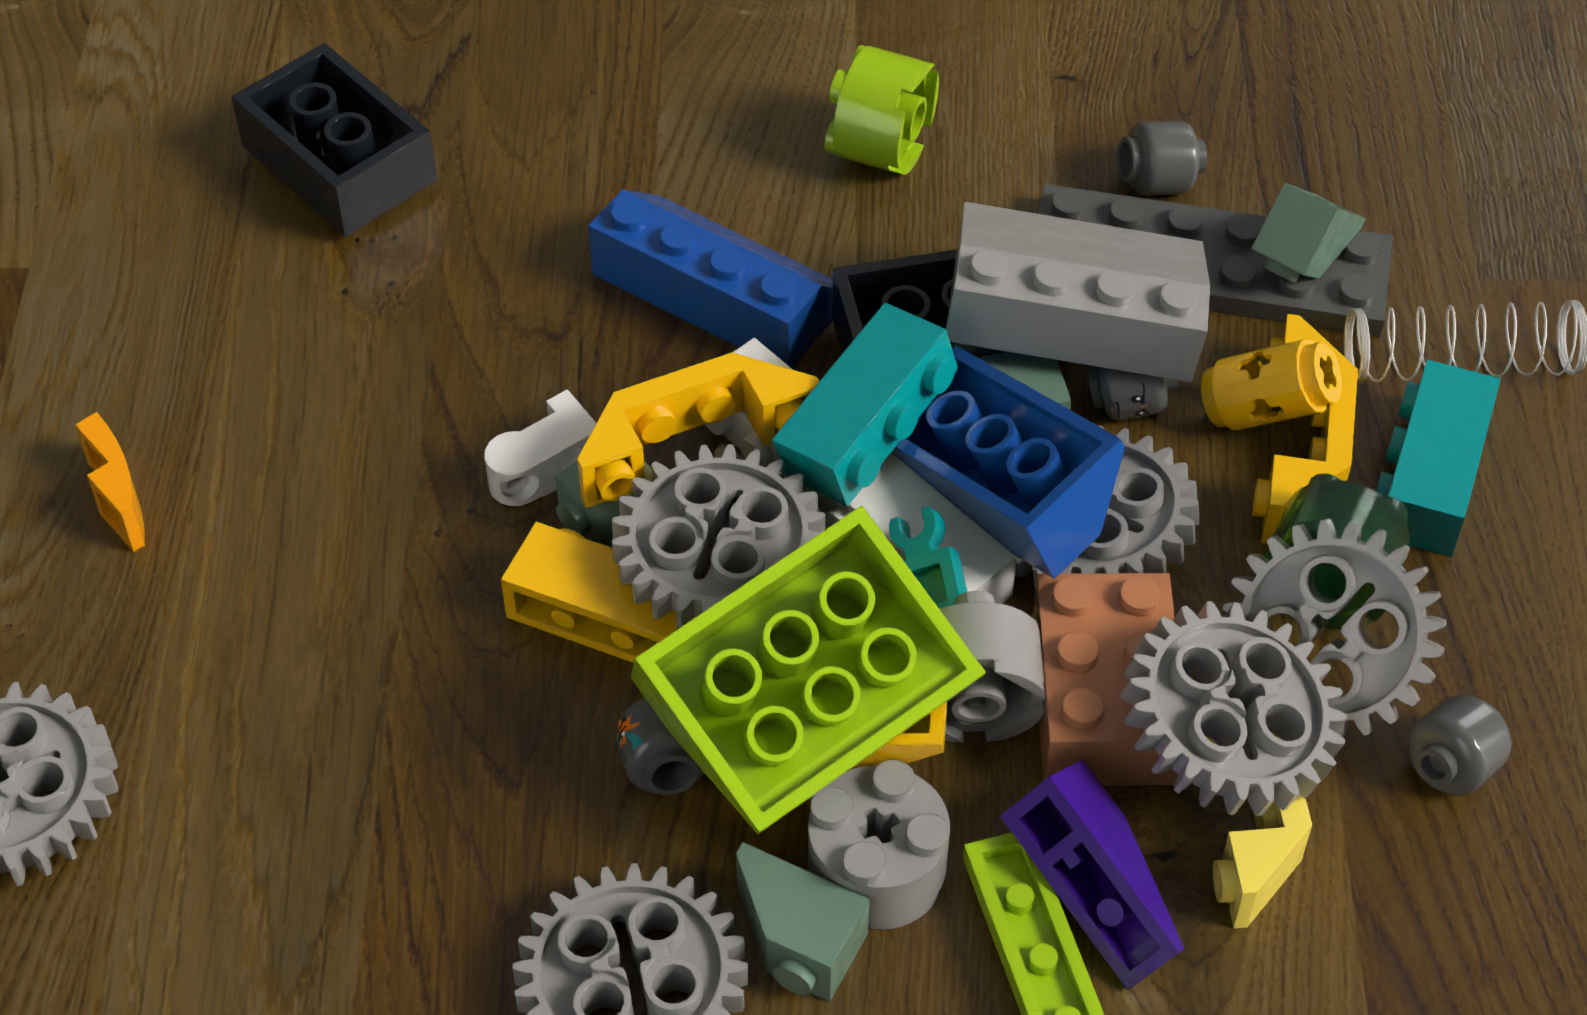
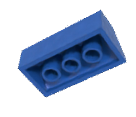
M622 190L588 225L593 275L739 348L755 337L791 369L833 321L832 278L660 195Z
M956 346L952 350L958 369L950 386L942 394L936 395L918 418L917 425L912 434L907 439L900 441L892 453L1002 546L1055 579L1101 535L1125 446L1117 436Z

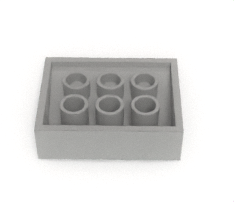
M964 202L945 328L949 340L954 343L1192 382L1208 332L1210 281L1203 241Z

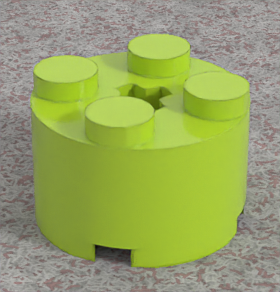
M858 46L849 70L838 69L832 80L829 100L831 103L837 104L835 118L829 125L824 142L825 152L902 175L908 174L918 161L924 147L923 144L914 141L917 139L922 126L931 128L939 91L938 71L932 70L934 64L873 46Z

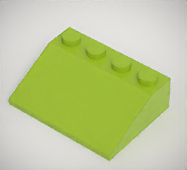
M861 505L636 657L630 677L671 735L757 834H760L985 675L986 671L863 505Z

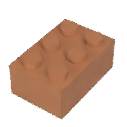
M1170 573L1059 574L1055 579L1046 574H1037L1032 618L1038 622L1045 678L1046 700L1043 701L1044 713L1039 720L1043 781L1049 776L1084 760L1103 786L1175 785L1178 774L1172 768L1159 774H1154L1151 771L1155 762L1160 757L1156 750L1137 751L1134 746L1145 729L1125 725L1124 719L1134 705L1121 699V693L1130 681L1124 675V671L1135 655L1134 651L1146 633L1151 634L1163 616L1172 621L1175 618Z

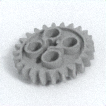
M1123 428L1117 434V437L1122 440L1125 450L1101 535L1060 574L1167 573L1166 561L1182 564L1184 562V546L1195 544V526L1199 525L1197 484L1194 480H1188V465L1186 462L1174 464L1173 449L1170 447L1163 448L1154 453L1153 437L1150 435L1142 438L1136 444L1130 443L1129 429ZM1012 553L1017 557L1015 575L1019 578L1033 572L1034 587H1036L1037 574L1045 573Z
M732 444L727 445L722 458H713L707 445H701L699 460L690 461L679 450L675 452V468L669 470L664 465L655 461L651 464L652 482L639 477H635L632 480L633 496H620V516L613 517L614 563L619 564L621 584H632L633 601L638 604L652 599V612L655 619L665 616L671 610L676 611L677 629L691 621L693 617H697L825 530V513L817 511L818 495L816 491L803 493L804 476L801 473L784 479L783 460L778 459L765 468L760 466V450L754 449L745 460L736 459V451ZM735 497H739L735 505L733 503L730 509V528L725 527L727 510ZM709 548H713L711 567L703 580H699L709 565ZM737 571H739V572H745V573H739V574H737V573H732V572H737Z
M1331 519L1321 520L1316 539L1311 537L1303 524L1293 526L1292 539L1294 546L1292 547L1277 535L1267 539L1273 559L1269 560L1256 553L1246 558L1248 564L1256 573V577H1234L1231 583L1245 597L1243 601H1232L1224 604L1223 610L1228 612L1234 602L1240 603L1244 619L1250 622L1254 620L1261 610L1267 612L1268 629L1270 628V621L1275 614H1288L1295 618L1300 625L1301 639L1298 645L1310 641L1313 643L1326 627L1319 617L1321 616L1328 620L1340 613L1365 583H1372L1375 586L1374 594L1342 626L1341 633L1347 641L1345 642L1340 638L1333 640L1322 648L1310 664H1323L1324 660L1336 659L1345 663L1352 672L1353 683L1349 692L1343 693L1332 707L1347 714L1346 722L1337 732L1341 737L1346 735L1349 720H1354L1364 736L1370 734L1374 727L1372 713L1375 711L1389 724L1394 723L1399 718L1393 699L1397 698L1405 704L1414 706L1420 700V697L1410 684L1411 680L1431 683L1436 677L1434 672L1422 663L1423 658L1441 657L1445 650L1438 643L1427 639L1428 633L1446 626V619L1427 616L1425 609L1441 597L1440 591L1420 592L1416 585L1425 577L1429 569L1423 566L1407 572L1402 564L1408 556L1410 547L1404 545L1394 550L1391 554L1383 551L1386 531L1382 529L1373 534L1367 542L1360 541L1361 529L1359 521L1349 522L1342 537H1337ZM1321 563L1334 564L1345 574L1347 583L1342 597L1329 599L1322 596L1315 588L1313 581L1314 572ZM1376 608L1385 609L1396 618L1399 631L1394 643L1380 644L1368 636L1364 623L1369 610Z
M1207 601L1197 616L1188 606H1183L1173 621L1163 616L1151 634L1146 633L1134 651L1135 655L1124 671V675L1130 681L1122 691L1121 699L1134 705L1124 719V723L1126 726L1145 729L1134 747L1137 751H1157L1160 757L1155 762L1151 771L1154 774H1159L1172 768L1178 774L1174 785L1176 793H1181L1191 784L1199 787L1200 806L1206 808L1215 795L1223 796L1229 815H1234L1246 799L1256 816H1262L1273 802L1284 811L1290 807L1298 796L1306 799L1337 763L1334 760V756L1345 744V739L1337 732L1346 722L1347 714L1332 707L1343 694L1342 689L1322 685L1321 681L1331 670V666L1322 663L1314 665L1309 663L1306 658L1314 647L1311 641L1296 647L1288 642L1292 631V625L1289 623L1281 626L1274 632L1267 628L1268 617L1267 612L1261 610L1254 620L1250 622L1244 619L1240 603L1234 602L1226 615L1221 617L1215 604L1212 601ZM1205 736L1213 739L1218 745L1210 742Z
M13 682L8 689L6 697L0 698V874L10 872L17 886H21L24 883L26 867L34 864L44 875L52 874V865L49 857L57 852L70 860L76 859L77 854L71 841L76 836L89 840L97 838L98 835L90 817H110L112 811L106 795L118 792V785L113 774V770L118 768V763L104 725L96 724L90 707L85 706L76 709L71 694L67 692L52 702L47 686L43 684L35 689L30 698H25L19 682ZM56 790L55 792H53V793L50 794V795L41 797L42 795H44V794L47 793V792Z
M631 863L625 881H616L608 866L602 867L600 875L601 885L594 888L583 878L577 876L574 878L576 897L570 900L564 895L553 891L550 894V902L554 916L533 912L530 918L532 931L535 936H520L518 939L520 958L523 960L513 963L515 985L520 986L514 992L518 1012L527 1013L526 1015H590L593 1011L600 1008L617 1010L619 1012L617 1015H634L628 979L625 970L621 967L619 944L612 927L615 922L619 921L623 922L626 926L634 969L637 978L641 981L643 1004L647 1015H731L730 1013L743 1012L745 1008L744 990L740 987L748 985V963L741 961L745 958L744 937L733 935L735 933L734 915L732 912L716 915L717 894L713 891L694 900V878L691 876H687L675 888L668 886L667 867L661 866L651 881L641 880V873L637 863ZM653 930H666L672 933L669 937L662 940H651L644 937L646 933ZM585 946H595L603 949L600 953L591 957H581L573 954ZM670 991H681L690 996L687 1000L680 1003H667L659 999Z

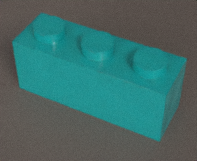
M884 303L772 439L779 459L784 461L786 476L789 477L801 473L804 476L803 486L848 507L861 489L868 487L876 479L881 464L897 444L912 434L917 425L918 418L936 395L942 394L950 386L958 367L947 330Z
M1427 359L1420 384L1412 381L1407 382L1398 416L1410 419L1407 429L1399 426L1394 427L1385 462L1397 465L1395 474L1381 472L1371 507L1372 509L1384 512L1379 530L1386 531V539L1450 557L1453 556L1468 508L1501 378Z

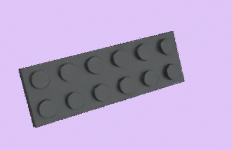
M1044 184L1038 214L1203 241L1210 281L1209 311L1278 322H1286L1287 314L1300 315L1312 327L1344 331L1346 317L1350 309L1361 308L1367 318L1370 336L1381 337L1385 321L1393 235L1360 230L1319 279L1300 274L1295 283L1264 268L1263 266L1268 257L1251 249L1267 216ZM1357 316L1354 321L1353 333H1357Z

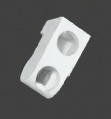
M568 389L546 401L547 417L520 432L512 431L497 435L488 443L485 449L488 486L492 497L499 503L508 506H522L541 496L544 497L557 490L555 476L577 461L596 422Z

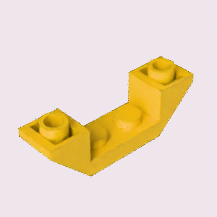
M1287 314L1282 338L1271 337L1269 347L1302 339H1310L1314 343H1327L1333 349L1341 369L1342 393L1340 399L1334 404H1329L1324 412L1311 415V426L1321 427L1322 430L1321 438L1312 437L1308 459L1274 455L1269 480L1257 478L1252 516L1263 517L1261 543L1268 544L1267 539L1275 535L1281 539L1286 538L1292 534L1293 526L1299 524L1306 526L1341 505L1352 464L1358 369L1300 315Z
M732 352L614 392L577 458L581 500L585 508L606 501L619 500L620 496H628L633 492L632 480L635 477L645 479L643 445L664 441L672 435L707 423L720 422L730 415L744 411L763 446L773 444L772 439L820 382L816 376Z

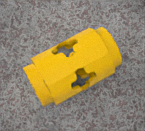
M1302 339L1221 358L1214 367L1206 369L1201 378L1202 402L1209 419L1215 426L1221 428L1228 427L1233 431L1322 413L1329 404L1336 403L1342 393L1341 369L1333 349L1325 342L1314 343L1310 339ZM1264 359H1271L1270 363L1263 365L1260 361ZM1280 406L1283 409L1278 412L1272 411L1273 407Z

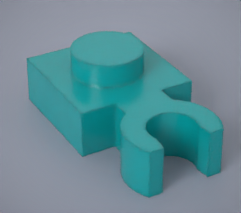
M927 506L921 508L924 528L918 536L911 538L908 522L899 517L890 519L889 533L894 544L904 550L906 558L904 562L940 609L954 605L955 599L960 594L967 592L959 552L950 546L939 549L946 532L944 519L939 512Z

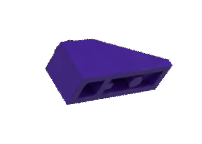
M1084 760L1049 776L1000 815L1127 990L1134 987L1184 950V946L1125 815Z

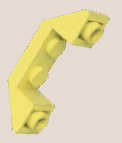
M1205 736L1210 742L1218 745L1213 739ZM1298 796L1290 807L1284 811L1273 802L1262 816H1256L1254 813L1256 830L1232 831L1228 833L1222 860H1214L1212 874L1216 899L1219 903L1228 902L1233 929L1247 928L1302 861L1312 828L1307 801L1303 797Z

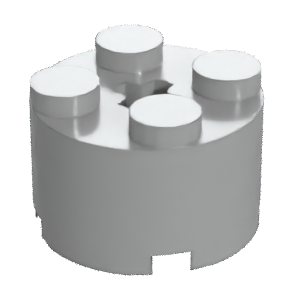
M968 591L960 594L955 599L954 605L940 608V611L986 673L947 701L945 741L964 743L963 731H985L986 742L1000 741L1021 734L1033 727L1041 719L1044 713L1043 701L1046 700L1038 622L1017 608L995 603L994 596L988 592Z
M887 760L879 765L863 766L849 770L816 793L811 800L808 820V872L870 899L868 924L870 929L887 930L912 923L932 908L938 898L946 875L950 820L942 798L929 783L917 776L908 764L899 760Z

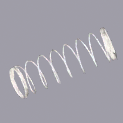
M1567 300L1562 305L1559 313L1557 347L1559 359L1563 370L1559 373L1552 372L1543 357L1547 337V315L1543 302L1539 301L1535 310V334L1540 358L1534 371L1529 374L1523 373L1518 368L1513 357L1517 336V319L1514 304L1508 303L1505 313V332L1510 358L1504 372L1500 375H1495L1488 369L1483 357L1486 342V313L1484 306L1481 303L1478 304L1475 326L1480 358L1474 372L1478 371L1481 361L1489 374L1500 378L1507 372L1511 361L1518 372L1526 377H1530L1537 371L1541 361H1543L1544 366L1552 375L1559 376L1563 372L1569 375H1579L1583 371L1587 362V316L1584 307L1578 300ZM1449 304L1446 310V336L1450 353L1448 365H1451L1452 361L1453 365L1457 367L1453 356L1456 340V317L1454 307ZM1540 304L1544 316L1542 350L1538 334V309ZM1510 305L1512 307L1514 319V335L1512 350L1510 346L1508 332V313ZM1572 305L1574 313V338L1571 354L1568 358L1566 323ZM1422 306L1418 307L1416 313V334L1420 357L1417 368L1409 379L1404 378L1399 373L1393 356L1395 343V315L1393 308H1388L1386 317L1390 357L1385 373L1379 380L1374 379L1368 371L1370 363V334L1366 315L1361 308L1350 309L1344 328V357L1354 365L1353 327L1355 317L1357 316V339L1361 356L1357 383H1363L1367 375L1373 382L1379 383L1386 377L1391 361L1396 373L1403 381H1410L1416 376L1421 361L1425 367L1426 363L1423 353L1426 322ZM1480 306L1483 314L1482 349L1480 345L1478 327ZM1450 308H1451V311H1452V318H1453V339H1452V347H1451L1450 336H1449V310H1450ZM1420 309H1421V313H1422V323H1423L1422 345H1421V342H1420V334H1419V313H1420ZM1390 311L1392 315V343L1389 329ZM1578 317L1580 350L1575 370H1573L1570 362L1572 361L1576 346Z

